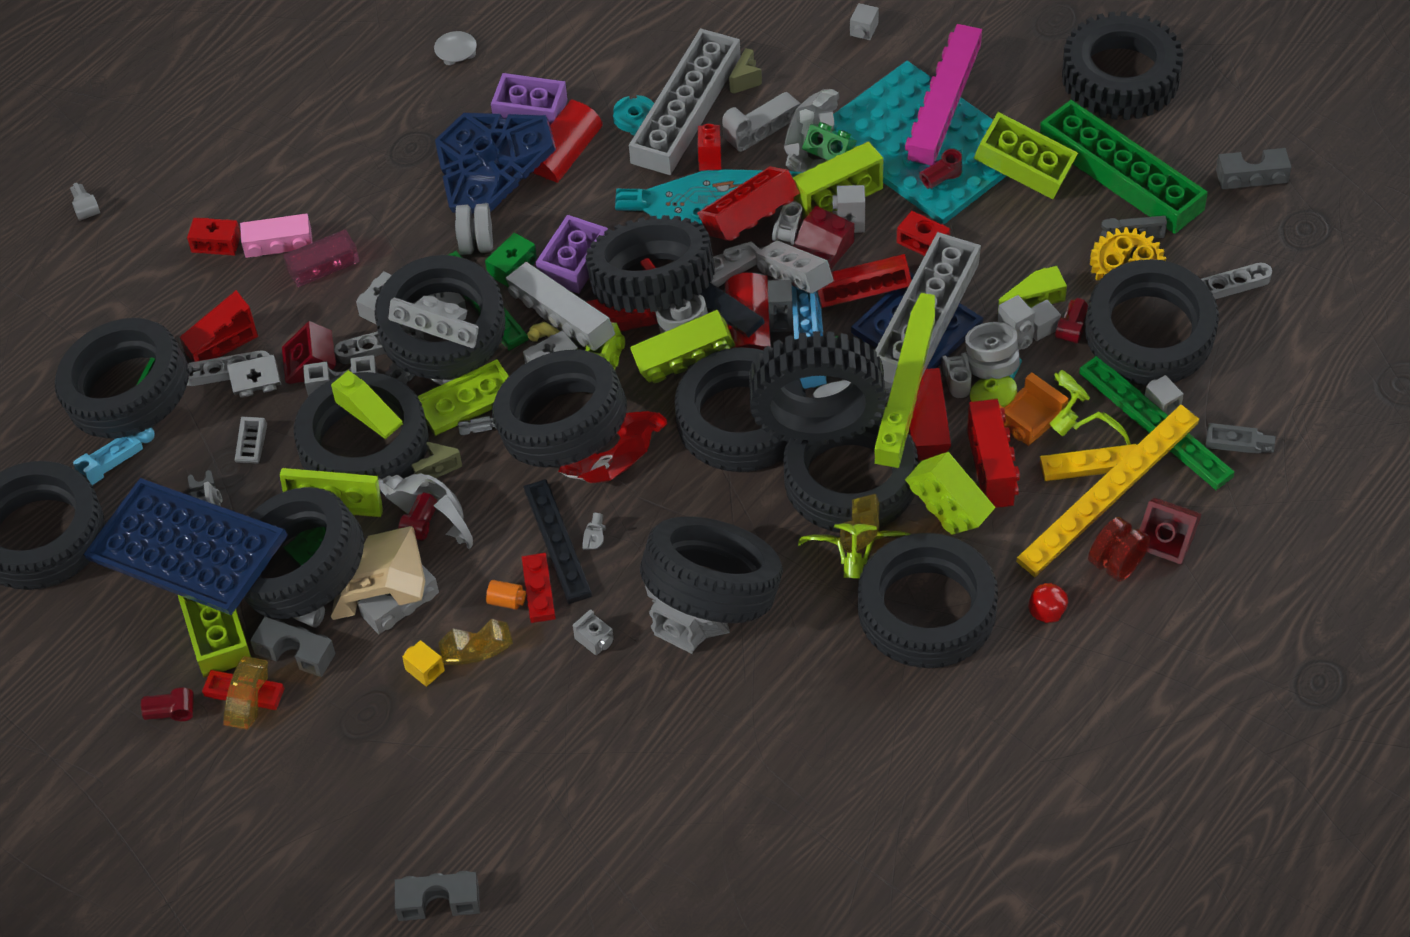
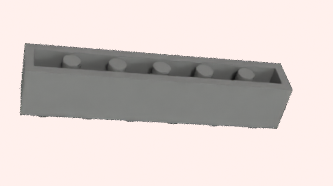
M525 262L506 277L509 285L508 291L512 297L522 300L526 307L535 309L542 318H548L555 327H561L569 337L574 336L582 346L585 347L587 345L595 351L615 335L609 317L528 262Z

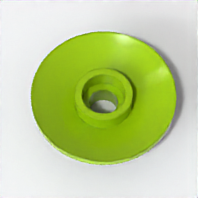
M1010 376L1000 379L981 378L971 388L970 399L971 402L998 399L999 404L1005 407L1014 400L1017 394V385Z

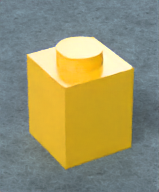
M421 640L414 646L409 647L402 656L405 670L426 687L445 671L442 657Z

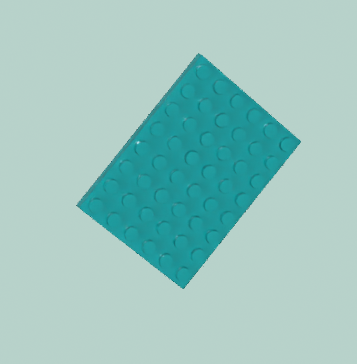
M906 61L834 113V131L843 130L850 133V138L857 140L855 147L869 141L883 157V183L935 221L944 225L1004 179L1006 175L973 159L993 119L960 97L935 162L942 159V154L946 150L956 149L962 154V174L956 179L948 178L932 189H927L923 185L919 172L931 165L909 161L905 145L907 138L912 137L913 123L918 122L919 108L925 105L924 97L926 91L930 92L931 90L930 82L932 77L909 61ZM839 141L837 144V150L841 152L843 145L841 141Z

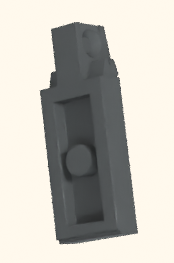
M1209 423L1206 448L1246 453H1273L1276 436L1263 435V433L1257 431L1258 428Z

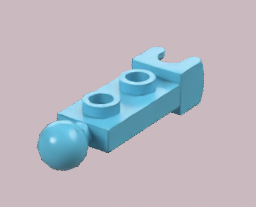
M151 427L134 436L116 438L90 455L86 453L73 462L74 469L86 476L91 485L104 478V473L143 449L142 443L151 442L154 439L155 432Z

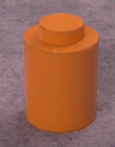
M491 580L487 589L486 602L489 605L517 610L520 605H524L526 591H523L522 585Z

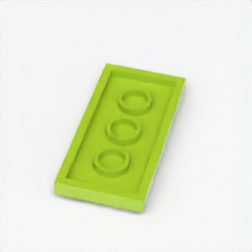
M498 360L492 361L418 396L424 410L426 423L435 436L458 426L460 421L471 420L492 410L498 390L509 377Z
M288 468L281 469L280 480L283 492L302 487L325 489L339 497L353 515L381 517L383 506L378 476Z

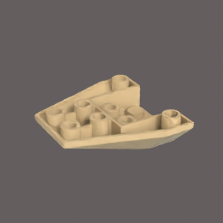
M412 526L368 536L364 543L360 565L354 577L334 599L331 613L333 620L355 615L358 600L390 593L399 605L422 601L425 577L415 531Z

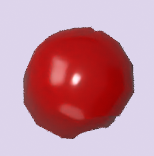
M1052 583L1038 585L1032 591L1028 602L1030 614L1037 620L1046 623L1059 621L1062 614L1067 610V604L1069 603L1067 593L1060 586Z

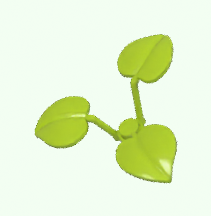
M1061 370L1059 374H1054V380L1059 382V386H1064L1071 394V399L1066 407L1049 423L1060 435L1065 436L1072 427L1077 430L1081 425L1099 418L1116 429L1125 438L1127 445H1131L1127 432L1122 425L1105 412H1097L1077 422L1078 416L1071 410V407L1077 398L1084 402L1089 400L1090 397L1074 378L1064 370Z
M848 523L834 525L836 529H843L852 533V553H847V558L842 545L843 538L838 536L807 535L800 538L798 546L810 540L828 541L836 544L841 555V564H844V578H860L875 540L887 536L903 537L911 534L902 531L869 533L870 539L863 558L862 553H856L857 535L863 531L877 530L876 526L867 524L852 525Z

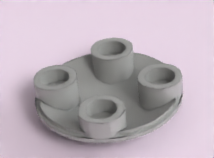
M453 31L439 37L434 45L436 55L444 60L446 65H454L456 62L475 57L477 45L472 35L462 31Z

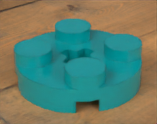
M637 95V98L630 99V96L620 99L613 109L614 124L619 129L630 132L635 136L654 102L645 96Z

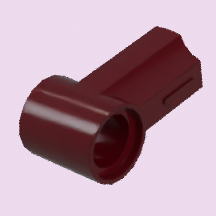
M956 149L946 150L942 154V159L919 172L923 185L927 189H932L948 178H958L962 174V154Z
M1076 298L1075 300H1070L1064 318L1061 317L1055 333L1056 338L1077 344L1080 342L1088 304L1084 299Z
M423 492V494H418L410 512L402 516L398 529L412 526L415 531L416 540L424 541L429 532L430 520L436 510L434 505L438 500L429 493Z
M175 688L171 691V694L144 696L141 699L143 719L168 717L175 721H188L192 719L194 692L189 688Z

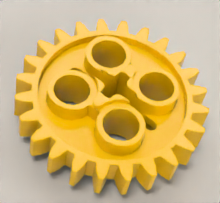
M1125 227L1124 233H1121L1116 228L1114 235L1108 231L1106 238L1100 236L1099 243H1094L1090 256L1091 272L1096 273L1095 279L1097 281L1112 269L1125 263L1146 259L1166 261V257H1163L1164 249H1159L1160 242L1153 243L1154 236L1146 238L1145 231L1139 235L1137 234V228L1132 233H1129L1127 227ZM1135 247H1137L1136 250L1133 252L1132 258H1130L1132 250Z

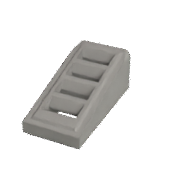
M241 417L235 462L259 464L267 429L265 418ZM248 429H257L258 432H248ZM246 437H257V439L246 440ZM244 445H256L255 448H244ZM242 453H254V457L242 456Z

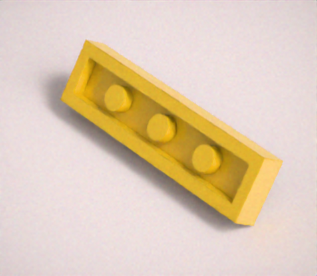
M1131 444L1040 456L1044 481L1108 473L1137 445Z

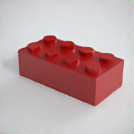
M768 167L697 212L709 236L731 241L740 235L739 232L745 228L750 229L757 225L758 220L762 217L773 215L779 206L793 202L794 197L800 194L789 170Z
M998 399L969 402L967 434L980 490L996 508L1014 506L1015 496L1018 495L1017 481H1020L1018 466L1013 464L1015 452L1013 446L1009 447L1008 443L1010 442L1009 427H1004V422H1006L1005 410L1000 408Z

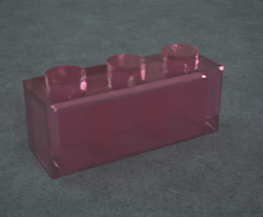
M346 229L283 255L287 271L297 288L360 262L357 248Z

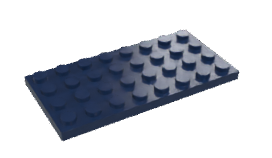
M140 478L83 555L89 561L232 615L288 534L282 528Z

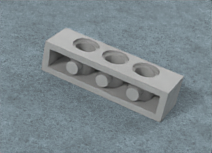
M778 240L755 252L758 260L757 267L762 273L778 280H791L792 286L811 294L834 281L827 260Z

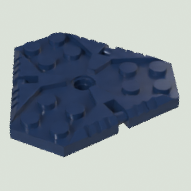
M463 113L435 139L440 167L444 174L443 181L449 208L453 213H456L457 205H469L472 214H474L476 204L489 203L491 212L502 202L501 200H504L513 189L519 186L518 183L522 179L525 180L535 168H538L541 165L540 163H543L556 150L550 123L546 115L508 114L507 118L503 119L501 114Z

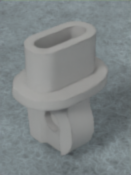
M593 513L592 523H588L584 532L583 550H595L602 546L604 542L603 531L606 530V526L602 525L603 514Z

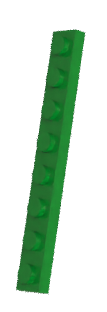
M1097 356L1080 367V375L1148 433H1151L1168 417L1165 412ZM1189 433L1170 450L1215 490L1234 477L1235 472Z

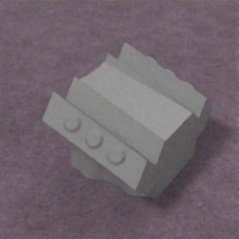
M645 586L648 597L653 599L652 602H654L649 614L653 620L651 629L655 636L692 654L696 647L706 638L730 633L728 623L708 621L680 612L660 601Z

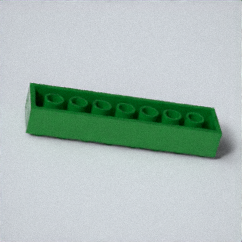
M1069 100L1041 122L1040 134L1078 153L1073 165L1147 216H1166V229L1176 234L1205 210L1208 191L1074 101Z

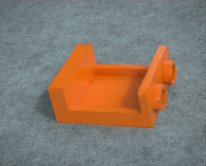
M1031 372L1025 378V387L1016 394L1014 400L1005 407L999 404L1000 408L1005 410L1006 422H1004V427H1009V431L1015 439L1030 446L1051 427L1049 423L1066 407L1068 397Z

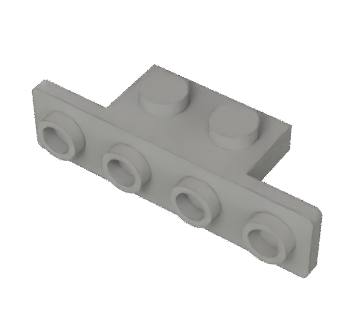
M423 296L415 304L397 298L391 299L389 320L470 348L476 346L478 326L463 321L466 319L467 310L460 308L457 304L445 303L433 296Z

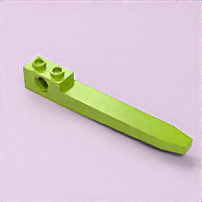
M920 293L911 311L888 404L884 410L875 445V464L895 468L900 467L935 323V295Z

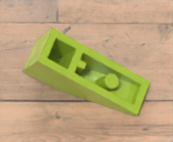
M1058 267L1043 268L1033 272L999 299L998 311L1000 304L1017 295L1030 308L1045 300H1048L1051 304L1065 301L1067 285Z
M349 370L331 384L335 402L383 438H388L403 425L402 420L362 379Z

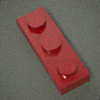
M546 553L521 556L531 623L555 620Z
M211 670L202 693L204 697L277 710L285 688L282 683Z

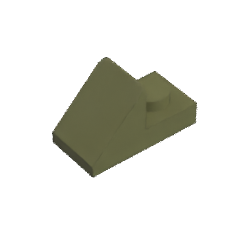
M745 48L729 77L730 93H737L762 84V70L756 67L753 50Z
M426 442L429 457L412 464L414 474L422 473L434 478L462 467L460 452L457 448Z

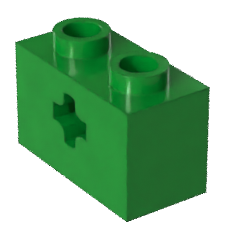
M513 233L485 260L486 270L496 281L509 287L506 280L507 276L525 262L532 266L536 262L535 244Z

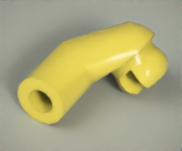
M542 322L531 326L527 335L531 341H538L539 338L555 335L560 330L547 322Z

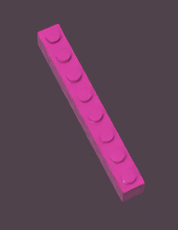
M957 24L954 32H950L948 47L945 46L943 49V60L938 62L936 68L937 75L936 77L932 76L930 82L931 90L930 92L926 91L924 97L925 105L924 107L920 106L918 122L913 123L912 137H908L905 150L908 151L909 161L927 165L935 163L981 47L982 29Z

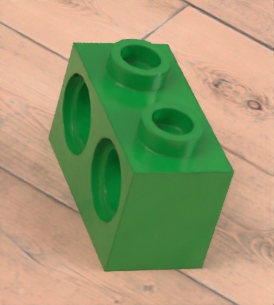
M819 122V125L810 124L802 150L830 160L837 155L854 149L857 140L850 138L851 134L846 131L838 130L836 132L831 130V125ZM820 133L823 135V142L821 144L818 142V135ZM839 141H841L843 145L841 152L837 150V144Z

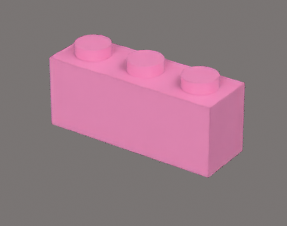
M308 214L240 223L241 243L246 258L313 248Z

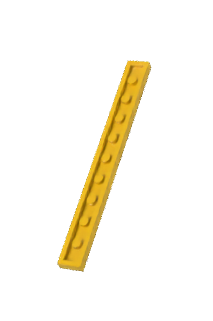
M1180 404L1017 557L1016 562L1032 576L1036 577L1199 423V418Z

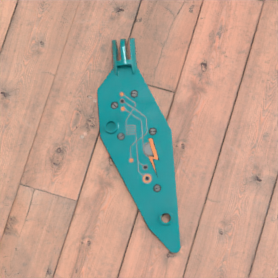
M704 170L649 189L618 188L616 189L615 210L645 211L650 216H657V219H661L663 215H669L670 219H673L674 216H680L681 221L688 218L691 219V223L696 221L699 225H703L697 212L763 170ZM789 171L792 178L797 176L799 173H803Z

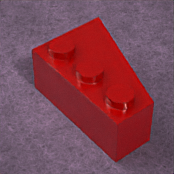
M236 290L182 334L180 340L184 352L190 360L197 362L219 358L257 338L258 334L250 307Z

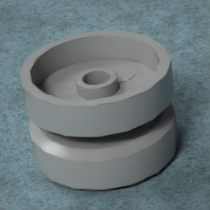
M489 203L476 204L474 218L469 205L456 206L455 231L460 255L472 254L475 248V240L480 253L493 252L492 221Z
M692 294L693 299L690 301L683 299L681 305L676 306L673 303L670 304L669 309L665 310L663 306L657 307L655 313L660 333L662 334L706 315L708 311L704 297L700 294Z
M989 322L975 326L968 331L965 336L970 372L973 375L983 379H1000L1011 375L1018 369L1020 360L1017 331L1012 326L1006 323Z

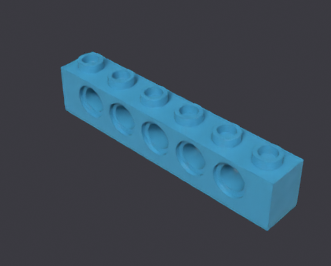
M791 285L794 339H798L799 333L806 332L807 337L813 336V331H820V336H823L821 302L818 292L815 291L811 294ZM811 376L800 379L804 389L827 384L826 376Z

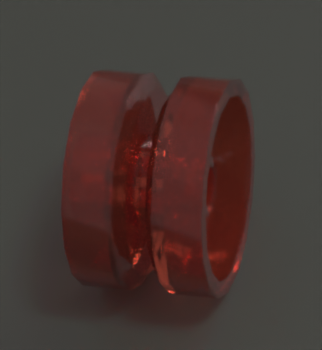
M1116 517L1097 536L1090 549L1088 561L1099 570L1106 568L1108 576L1117 582H1122L1141 563L1150 545V537L1140 529L1132 530L1131 523L1122 517Z

